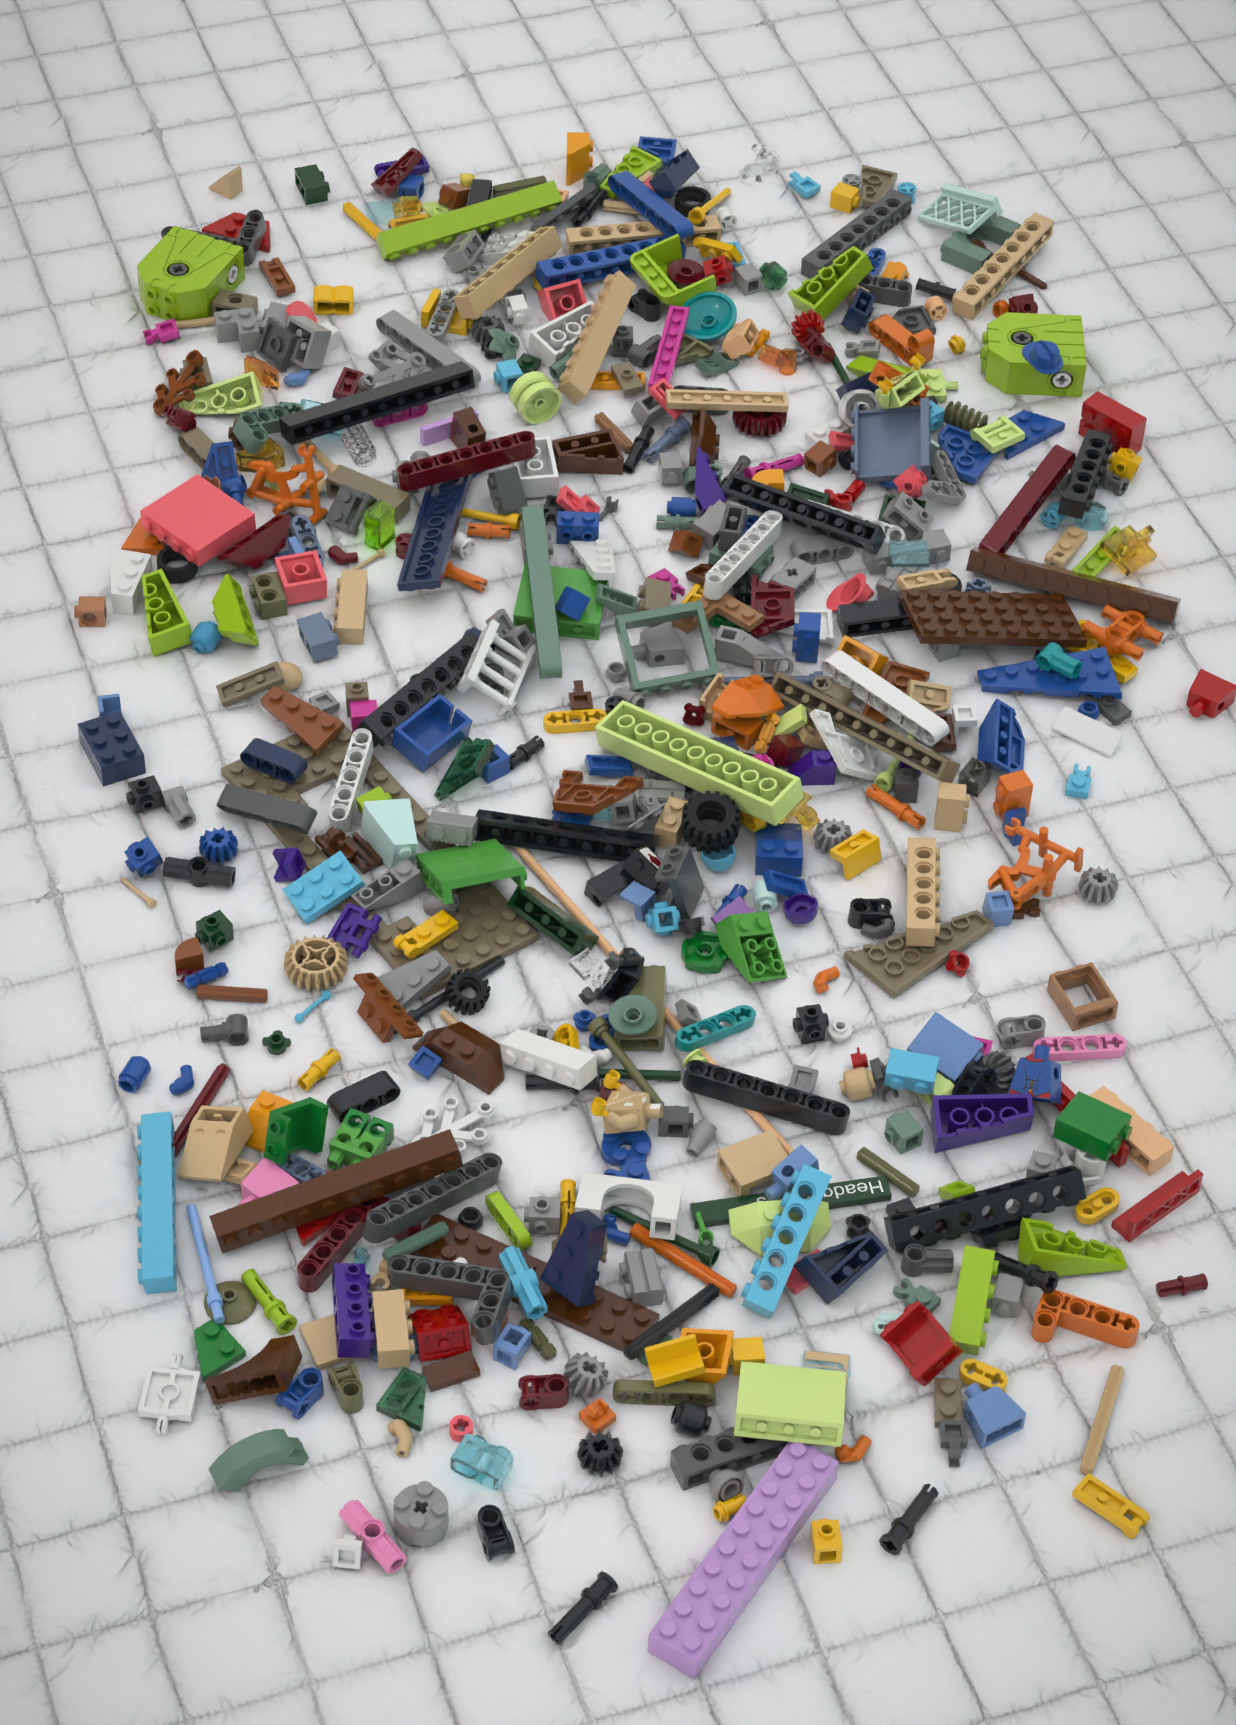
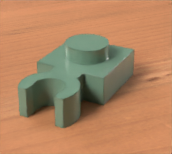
M903 1278L901 1281V1286L905 1289H900L897 1286L893 1289V1295L896 1298L906 1299L905 1307L919 1301L932 1313L941 1303L939 1296L922 1285L917 1289L914 1288L912 1282L907 1278Z

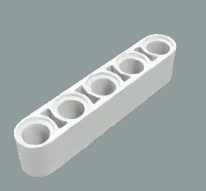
M365 728L357 729L351 736L328 811L330 826L336 830L341 829L343 832H346L351 826L357 807L356 798L361 794L374 751L372 734Z

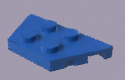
M1026 410L1011 416L1008 419L1025 432V439L1004 448L1005 459L1009 460L1063 431L1065 423Z

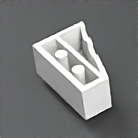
M110 548L113 613L134 616L143 597L142 575L153 572L151 554Z

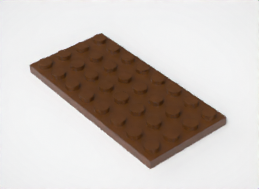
M916 589L900 590L899 593L900 602L920 644L1047 646L1050 642H1054L1060 647H1086L1088 640L1084 632L1081 631L1082 629L1066 599L1059 593L1040 594L1033 592L1031 594H1024L1018 592L999 593L997 591L987 593L978 591L959 592L956 590L918 591Z

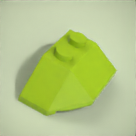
M226 574L212 600L213 615L219 624L217 628L223 637L227 636L235 643L258 646L259 641L241 585L229 574Z

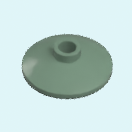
M642 995L621 997L613 1003L609 1010V1022L612 1028L618 1033L627 1036H636L647 1032L654 1026L657 1020L655 1004L649 998Z

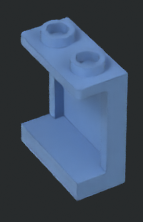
M935 1012L908 1046L907 1051L939 1057L937 1072L956 1085L965 1066L970 1061L979 1062L984 1057V1044Z

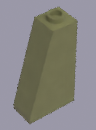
M657 965L643 966L640 979L633 987L630 995H642L649 998L656 1006L657 1020L650 1030L640 1035L627 1036L615 1031L614 1040L623 1051L664 1050L666 967Z

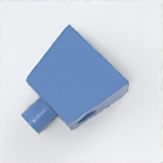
M802 1144L772 1170L773 1185L764 1191L769 1201L779 1200L781 1197L783 1198L785 1192H791L793 1184L789 1182L795 1169L800 1171L803 1164L819 1170L818 1159ZM805 1190L798 1191L801 1198L809 1194Z
M973 1383L966 1388L965 1394L969 1399L965 1403L964 1417L981 1449L1024 1428L1026 1412L1000 1387L994 1386L983 1391L978 1383Z

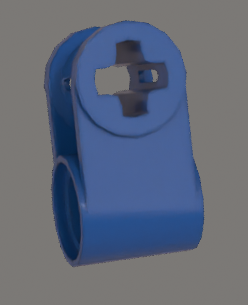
M314 1367L302 1370L290 1383L287 1391L278 1394L275 1402L276 1405L285 1407L292 1413L295 1419H301L324 1395L323 1377L320 1370Z

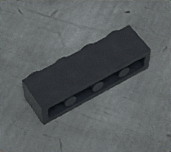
M899 597L838 605L837 624L842 637L844 635L858 637L913 629Z

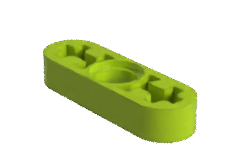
M495 1191L486 1195L485 1203L490 1214L514 1247L519 1248L520 1251L532 1247V1239L528 1230L501 1193Z

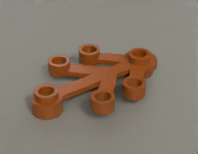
M193 350L186 356L185 360L189 365L181 376L175 368L167 371L166 377L168 378L169 389L163 383L155 388L158 399L153 403V408L157 416H163L162 412L168 404L174 406L183 400L186 402L193 401L196 394L189 387L195 384L200 387L206 383L207 379L202 373H197L194 377L187 380L194 369H198L204 364V357L198 350Z

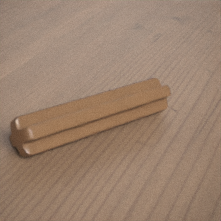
M603 412L596 414L594 421L603 430L611 428L618 445L626 453H630L634 443Z

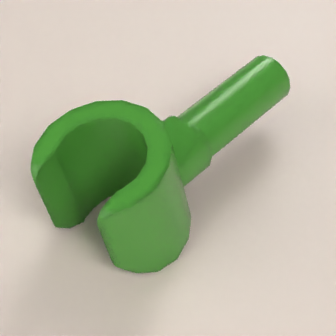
M696 1212L695 1217L700 1231L698 1244L702 1246L704 1245L703 1240H708L713 1245V1232L706 1229L701 1212Z

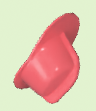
M858 573L840 584L830 593L826 606L831 611H838V605L867 602L874 596V591L866 583V576L863 573Z

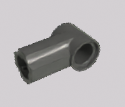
M656 334L641 345L633 344L627 353V359L643 368L649 367L653 357L657 354L661 336Z
M910 1244L904 1250L900 1267L901 1271L908 1277H918L922 1272L952 1273L953 1251L925 1249L919 1244Z

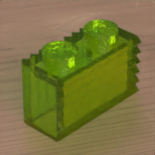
M376 500L369 509L364 511V542L369 548L376 551L380 548L383 549L395 538V508L392 505Z

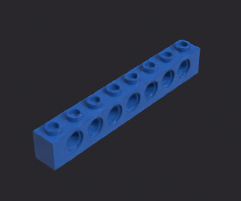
M661 236L538 261L535 278L542 289L577 279H580L581 284L603 280L609 274L613 275L619 270L624 275L636 273L631 267L630 256L668 237ZM680 240L682 259H684L686 247Z

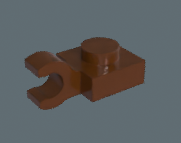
M582 680L573 681V692L569 693L570 711L593 709L591 691L584 692Z

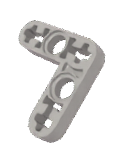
M940 449L935 451L931 455V464L939 481L929 480L921 487L922 493L930 501L958 505L966 499L965 490L945 452Z

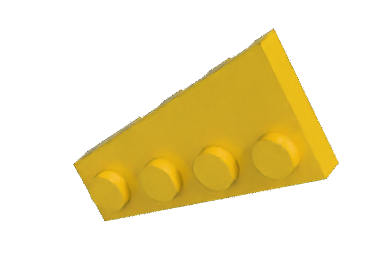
M1083 619L1078 621L1081 629H1083V625L1086 622ZM1085 634L1088 640L1086 647L1064 648L1074 653L1101 648V645L1098 644L1096 639ZM1108 654L1117 681L1124 684L1137 675L1138 668L1122 654Z

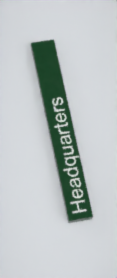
M885 1175L829 1183L822 1201L828 1202L829 1209L890 1201L892 1194ZM765 1193L690 1203V1213L695 1229L699 1228L695 1217L696 1212H701L706 1227L729 1224V1209L769 1200Z

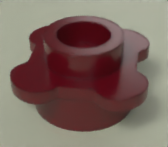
M687 703L684 706L683 722L693 726H702L704 724L703 714L706 712V708L703 705L694 706L691 703Z

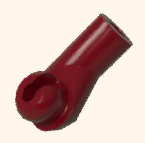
M331 546L328 550V556L339 565L358 562L357 552L346 553L338 546Z

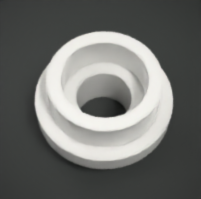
M834 1020L829 1024L828 1033L832 1040L845 1042L852 1034V1026L845 1020Z

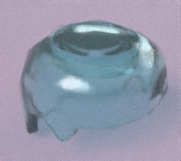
M1092 501L1089 512L1084 513L1083 519L1075 518V522L1085 530H1101L1108 519L1107 509L1100 502Z

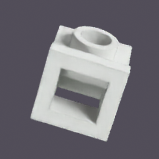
M523 294L504 297V315L507 316V319L511 320L513 326L528 324V306Z

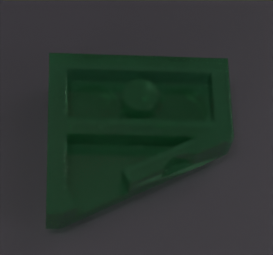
M403 1367L376 1404V1411L394 1420L401 1419L406 1422L408 1427L421 1432L425 1406L426 1377Z

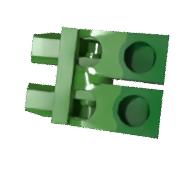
M350 1108L334 1138L329 1143L328 1168L338 1170L343 1164L349 1166L382 1154L387 1145L390 1146L394 1140L393 1123L374 1116L371 1119L370 1115ZM355 1118L361 1119L362 1123L356 1122ZM377 1126L384 1128V1132L377 1130Z

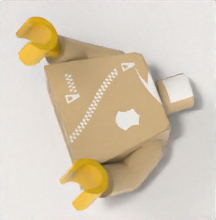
M613 1069L606 1074L603 1084L608 1089L615 1088L616 1090L611 1092L607 1102L600 1097H595L591 1104L592 1114L599 1117L602 1115L605 1134L643 1131L646 1129L650 1119L663 1118V1105L661 1103L651 1104L649 1093L634 1092L625 1084L621 1085L618 1082L620 1074Z

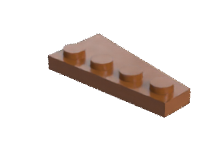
M273 686L260 699L261 705L278 721H282L291 733L294 732L299 737V740L304 745H308L316 756L345 728L343 721L276 686Z

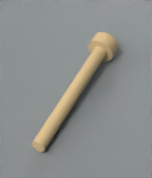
M382 548L378 549L375 555L351 570H359L376 558H382L385 556V551Z
M125 877L121 879L124 884L147 902V906L150 908L156 906L157 901L154 898L146 896Z

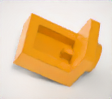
M889 261L881 277L903 280V278L909 277V272L903 263Z

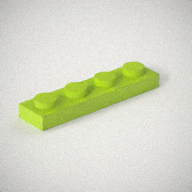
M1114 525L1072 571L1096 577L1131 538Z

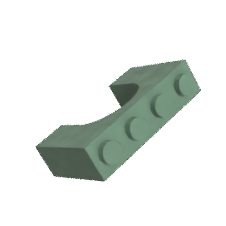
M991 215L971 234L956 231L941 245V261L974 274L980 270L986 260L992 257V252L971 242L974 239L988 240L1002 246L1005 240L1009 239L1014 231L1021 227V224L1000 215L998 217Z

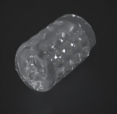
M361 424L345 428L342 431L341 441L355 465L367 467L376 461V448Z

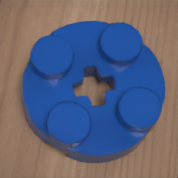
M645 1131L605 1134L604 1132L601 1153L604 1160L611 1166L615 1164L621 1168V1165L644 1161L646 1163L647 1157L651 1153V1140ZM622 1145H630V1150H626L625 1147H620Z

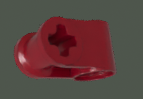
M811 327L808 335L798 343L814 359L824 364L832 362L835 357V350L818 330Z
M561 1374L526 1375L518 1380V1387L521 1389L519 1406L524 1410L562 1408L569 1402L568 1380Z

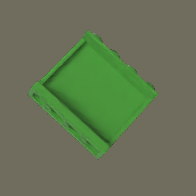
M525 563L513 614L514 626L526 624L530 632L535 633L527 564ZM550 566L555 605L566 586L591 598L578 621L555 610L558 636L599 640L604 606L596 601V589L598 583L609 587V581L593 580L586 570Z
M496 839L475 842L470 847L460 845L416 854L417 868L421 871L423 882L443 905L453 903L451 889L511 878L521 889H525L524 881L527 880L525 867Z

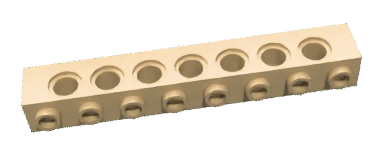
M1035 212L1029 218H1026L1021 227L1017 228L1013 235L1005 240L1001 248L997 249L993 256L984 262L980 270L976 271L973 277L964 283L960 291L953 295L951 301L953 303L952 312L973 320L1052 237L1054 220Z
M717 215L705 216V219L699 224L692 223L694 235L681 241L685 247H695L693 241L699 236L720 241L721 227ZM649 221L566 228V247L568 254L572 255L666 235Z

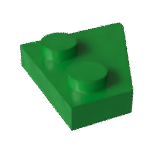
M214 1318L194 1330L201 1377L204 1383L207 1377L218 1375L246 1357L244 1348L222 1324L215 1323Z

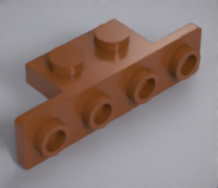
M374 973L355 974L353 980L365 993L357 1013L382 1043L390 1042L395 1030L403 1039L422 1037L424 1032Z

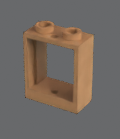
M1092 962L1050 974L1047 991L1072 1031L1116 1018L1118 1001ZM1087 984L1098 1001L1074 1008L1064 990Z

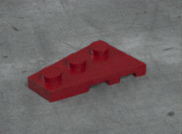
M412 147L379 176L371 186L375 191L389 197L409 172L420 162L423 155L419 150Z

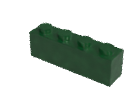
M517 886L507 903V906L572 955L588 957L599 936L533 887L525 886V889H521Z

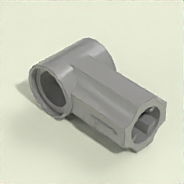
M181 785L162 791L163 808L166 812H170L176 825L183 829L191 827L193 822L196 821V816L188 803L184 787Z

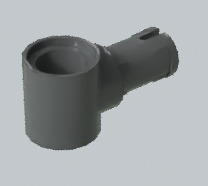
M232 1014L226 1019V1022H222L220 1025L200 1027L202 1042L224 1040L233 1046L246 1044L249 1041L247 1017L242 1014Z

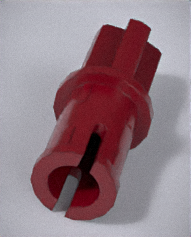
M1204 1273L1188 1277L1180 1275L1177 1279L1158 1282L1156 1284V1293L1159 1297L1177 1294L1185 1296L1188 1292L1206 1290L1208 1288V1281Z

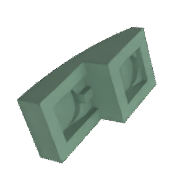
M713 352L711 359H697L694 366L707 376H712L735 368L739 365V361L736 358L730 359L724 352Z

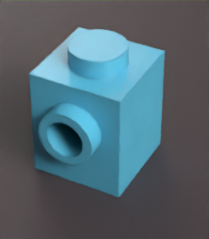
M515 359L497 362L496 371L493 372L495 383H499L503 393L510 392L512 385L523 375Z

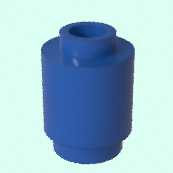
M671 497V501H667V514H671V516L680 514L682 517H696L697 500L685 497Z
M142 1056L130 1057L119 1074V1087L129 1093H134L140 1089L151 1072L149 1061Z

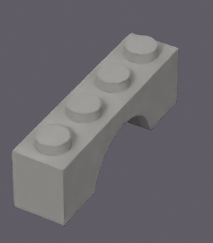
M938 529L923 532L921 541L910 547H897L884 540L877 555L863 550L862 560L869 574L874 575L885 573L887 567H892L897 560L917 567L950 561L952 545L944 530Z

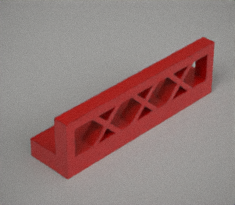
M1197 1169L1188 1176L1181 1171L1114 1219L1111 1227L1124 1239L1131 1242L1199 1193L1203 1173Z

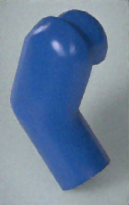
M190 1065L181 1066V1077L170 1084L169 1090L172 1095L178 1096L180 1093L184 1094L193 1088L194 1078Z

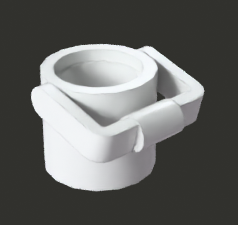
M1079 1149L1063 1153L1061 1157L1063 1166L1073 1165L1080 1169L1084 1186L1099 1184L1103 1181L1102 1176L1105 1173L1107 1161L1105 1162Z

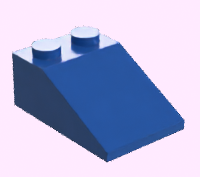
M766 822L765 828L755 832V875H763L766 869H771L794 877H801L803 862L801 824L778 823L774 826Z

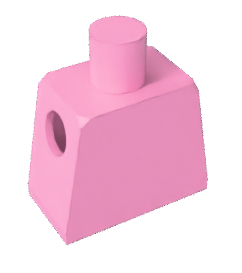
M264 1157L242 1181L241 1192L243 1200L238 1205L299 1184V1182L274 1162Z

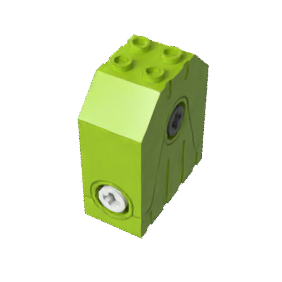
M174 226L137 265L139 296L146 313L164 320L174 318L175 321L211 317L213 315L212 301L220 289L234 291L245 279L243 247Z
M1006 312L987 324L986 332L982 333V344L984 345L980 349V360H982L981 372H984L986 382L1005 394L1082 397L1087 366L1082 315ZM1039 340L1055 343L1063 359L1061 370L1054 374L1038 372L1022 355L1023 347L1028 343L1038 342Z

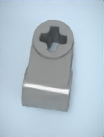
M752 654L754 663L751 675L768 678L775 677L776 672H780L789 676L794 670L793 662L785 655ZM787 661L788 668L785 671H779L777 668L779 662Z
M1037 1014L1007 1017L1000 1020L997 1027L1003 1036V1047L1015 1049L1033 1046L1035 1040L1044 1037L1046 1021Z

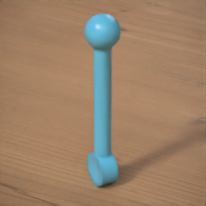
M328 990L322 991L319 999L301 1014L295 1015V1021L298 1023L302 1022L304 1017L322 1001L331 998V992Z

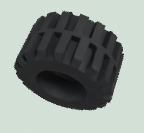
M705 791V794L699 792L696 794V797L691 796L682 810L681 833L683 834L684 841H689L688 845L691 848L696 847L698 852L706 851V854H711V851L720 853L721 849H729V844L733 845L739 833L740 814L738 806H735L736 802L733 799L729 800V796L726 794L720 795L718 791H715V793ZM714 819L720 822V824L706 825L701 821Z

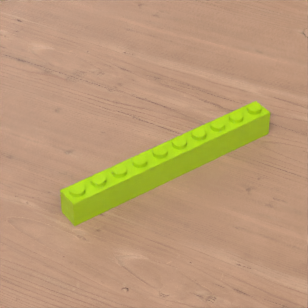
M553 180L379 232L375 240L383 260L390 259V261L399 259L401 255H414L421 249L430 250L441 243L443 245L450 244L458 236L472 230H476L478 234H483L489 231V228L495 227L500 229L506 226L507 223L513 222L516 224L527 217L536 218L541 213H549L562 203V198Z

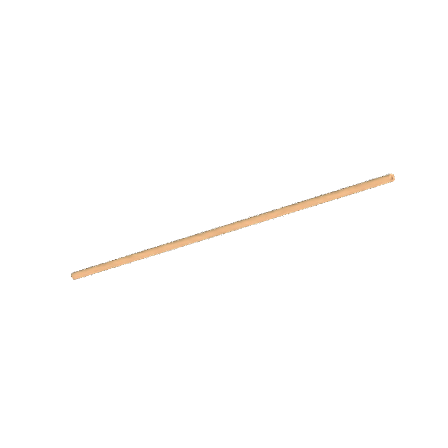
M516 847L515 851L573 917L599 936L597 944L608 955L614 951L619 955L525 848ZM666 1007V1021L677 1033L684 1026ZM703 1047L698 1048L702 1050V1056L707 1059L708 1063L718 1065ZM744 1108L764 1132L771 1130L774 1136L781 1140L787 1155L794 1151L761 1113Z

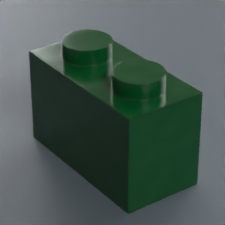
M317 164L294 168L295 184L306 205L328 201L330 186L328 182H325L323 171L319 170Z

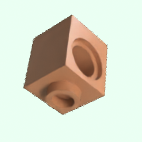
M79 596L78 605H74V618H78L79 627H105L107 617L105 596Z

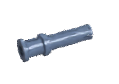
M684 417L676 419L673 426L666 428L665 435L643 453V459L645 460L650 455L651 457L646 462L651 464L659 457V452H664L673 443L680 442L681 437L692 430L690 422Z

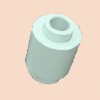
M764 878L756 880L752 887L755 909L759 912L773 911L778 905L776 893L767 891Z

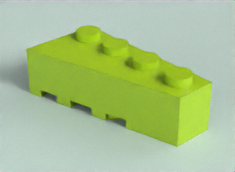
M852 246L835 258L833 264L826 268H821L817 271L818 274L810 280L807 278L801 283V287L796 290L792 289L788 292V295L794 307L805 313L809 309L813 313L817 312L824 321L873 269V266L865 252Z
M162 568L142 575L148 640L153 657L190 644V635L192 634L190 624Z

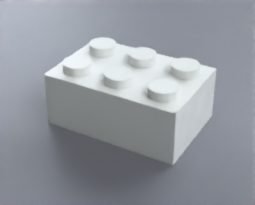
M550 436L535 437V456L511 463L510 466H517L525 498L547 497L548 495L558 496L559 475Z

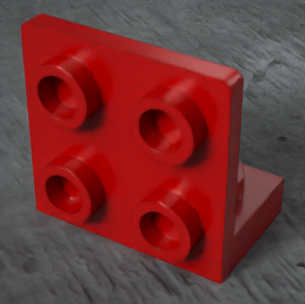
M445 1304L440 1306L439 1309L433 1310L418 1309L411 1313V1315H408V1319H412V1328L416 1334L420 1362L452 1357L471 1350L469 1324L458 1305Z

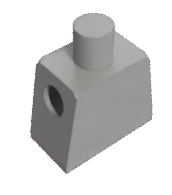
M671 621L642 631L640 633L639 645L631 646L634 659L644 657L649 667L684 664L685 647Z

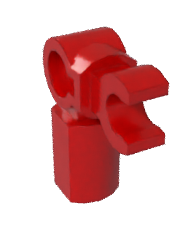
M855 479L845 492L841 494H835L832 490L825 489L824 493L830 495L828 505L850 512L852 510V503L864 492L865 484L863 481Z

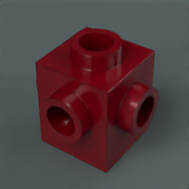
M1033 293L1014 296L1008 299V312L1038 313V306L1034 302Z

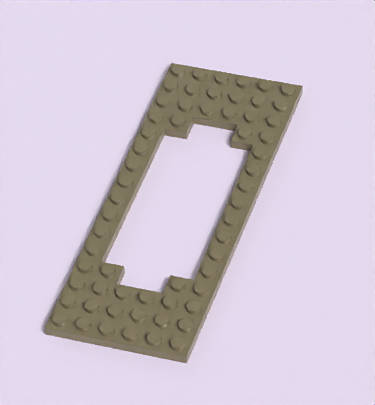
M344 724L345 728L317 756L308 745H304L299 740L296 734L274 743V745L302 756L308 764V768L294 784L286 783L246 766L241 759L222 767L221 774L230 785L308 806V803L300 794L334 778L338 782L353 733ZM372 754L364 783L371 789L380 786L384 793L388 792L392 799L410 798L417 839L428 851L457 846L449 842L441 843L440 841L436 842L434 840L432 842L431 840H426L429 815ZM265 823L286 848L299 849L306 862L304 869L307 872L328 859L307 834ZM491 882L462 887V889L454 892L459 897V906L455 911L456 913L450 916L458 921L459 929L413 959H409L404 955L403 950H398L393 946V941L398 935H404L417 927L409 916L390 925H387L382 919L378 925L380 928L376 934H373L369 943L393 970L435 950L453 968L418 998L420 1001L446 988L454 972L457 973L460 969L464 972L465 968H470V973H472L473 969L479 970L499 956L505 958L539 940V934L521 915L507 906L509 901ZM351 896L337 904L341 911H343L347 902L359 906ZM374 909L368 910L370 914L367 920L370 921L373 915H378V913ZM361 928L360 933L363 934L365 929Z

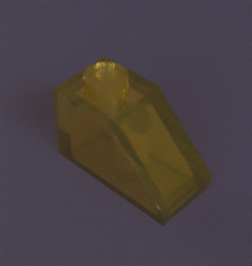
M401 196L392 202L395 219L420 215L423 212L422 202L418 200V196Z
M269 437L257 455L250 454L245 449L236 453L237 470L257 473L256 470L248 468V464L253 460L270 461L273 463L275 470L285 466L284 449Z

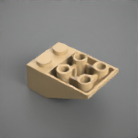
M205 1105L200 1107L190 1124L178 1172L179 1179L223 1181L254 1131L245 1108Z

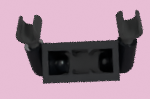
M631 947L623 948L619 955L614 951L608 954L609 958L604 960L609 966V970L602 987L596 988L593 992L588 986L578 996L586 1005L595 999H606L614 1003L619 998L627 996L640 979L645 961L644 957Z

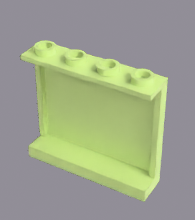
M741 1361L734 1436L841 1447L844 1427L846 1372Z

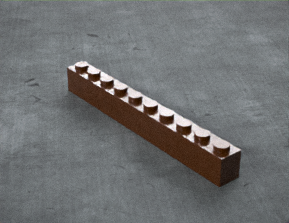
M976 546L970 551L966 568L967 571L1059 593L1104 606L1108 604L1113 608L1123 611H1137L1144 616L1174 623L1181 602V599Z
M448 1129L209 1217L223 1254L443 1173L463 1167V1162L453 1134Z

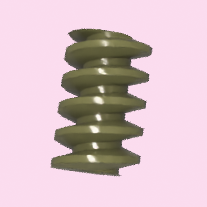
M951 401L945 408L943 422L970 432L974 428L986 426L989 416L985 414L982 417V412L978 411L975 414L974 408H970L968 411V405L962 406L960 401L955 404Z

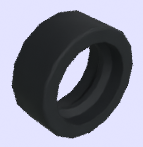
M688 186L681 188L677 195H675V209L687 218L693 208H701L711 200V196L707 190L701 187ZM695 201L699 202V204H688L685 202Z
M170 546L162 549L157 555V570L162 568L170 583L187 582L194 578L198 572L196 564L189 562ZM180 560L188 563L185 566L174 568L166 565L169 562Z

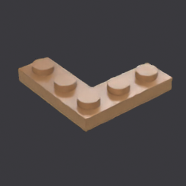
M727 593L718 600H710L704 596L697 600H702L706 620H709L718 613L748 632L764 622L763 614ZM697 617L672 621L673 626L686 634L699 627Z

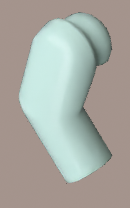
M881 1314L872 1323V1331L880 1336L885 1326L889 1322L895 1321L901 1314Z

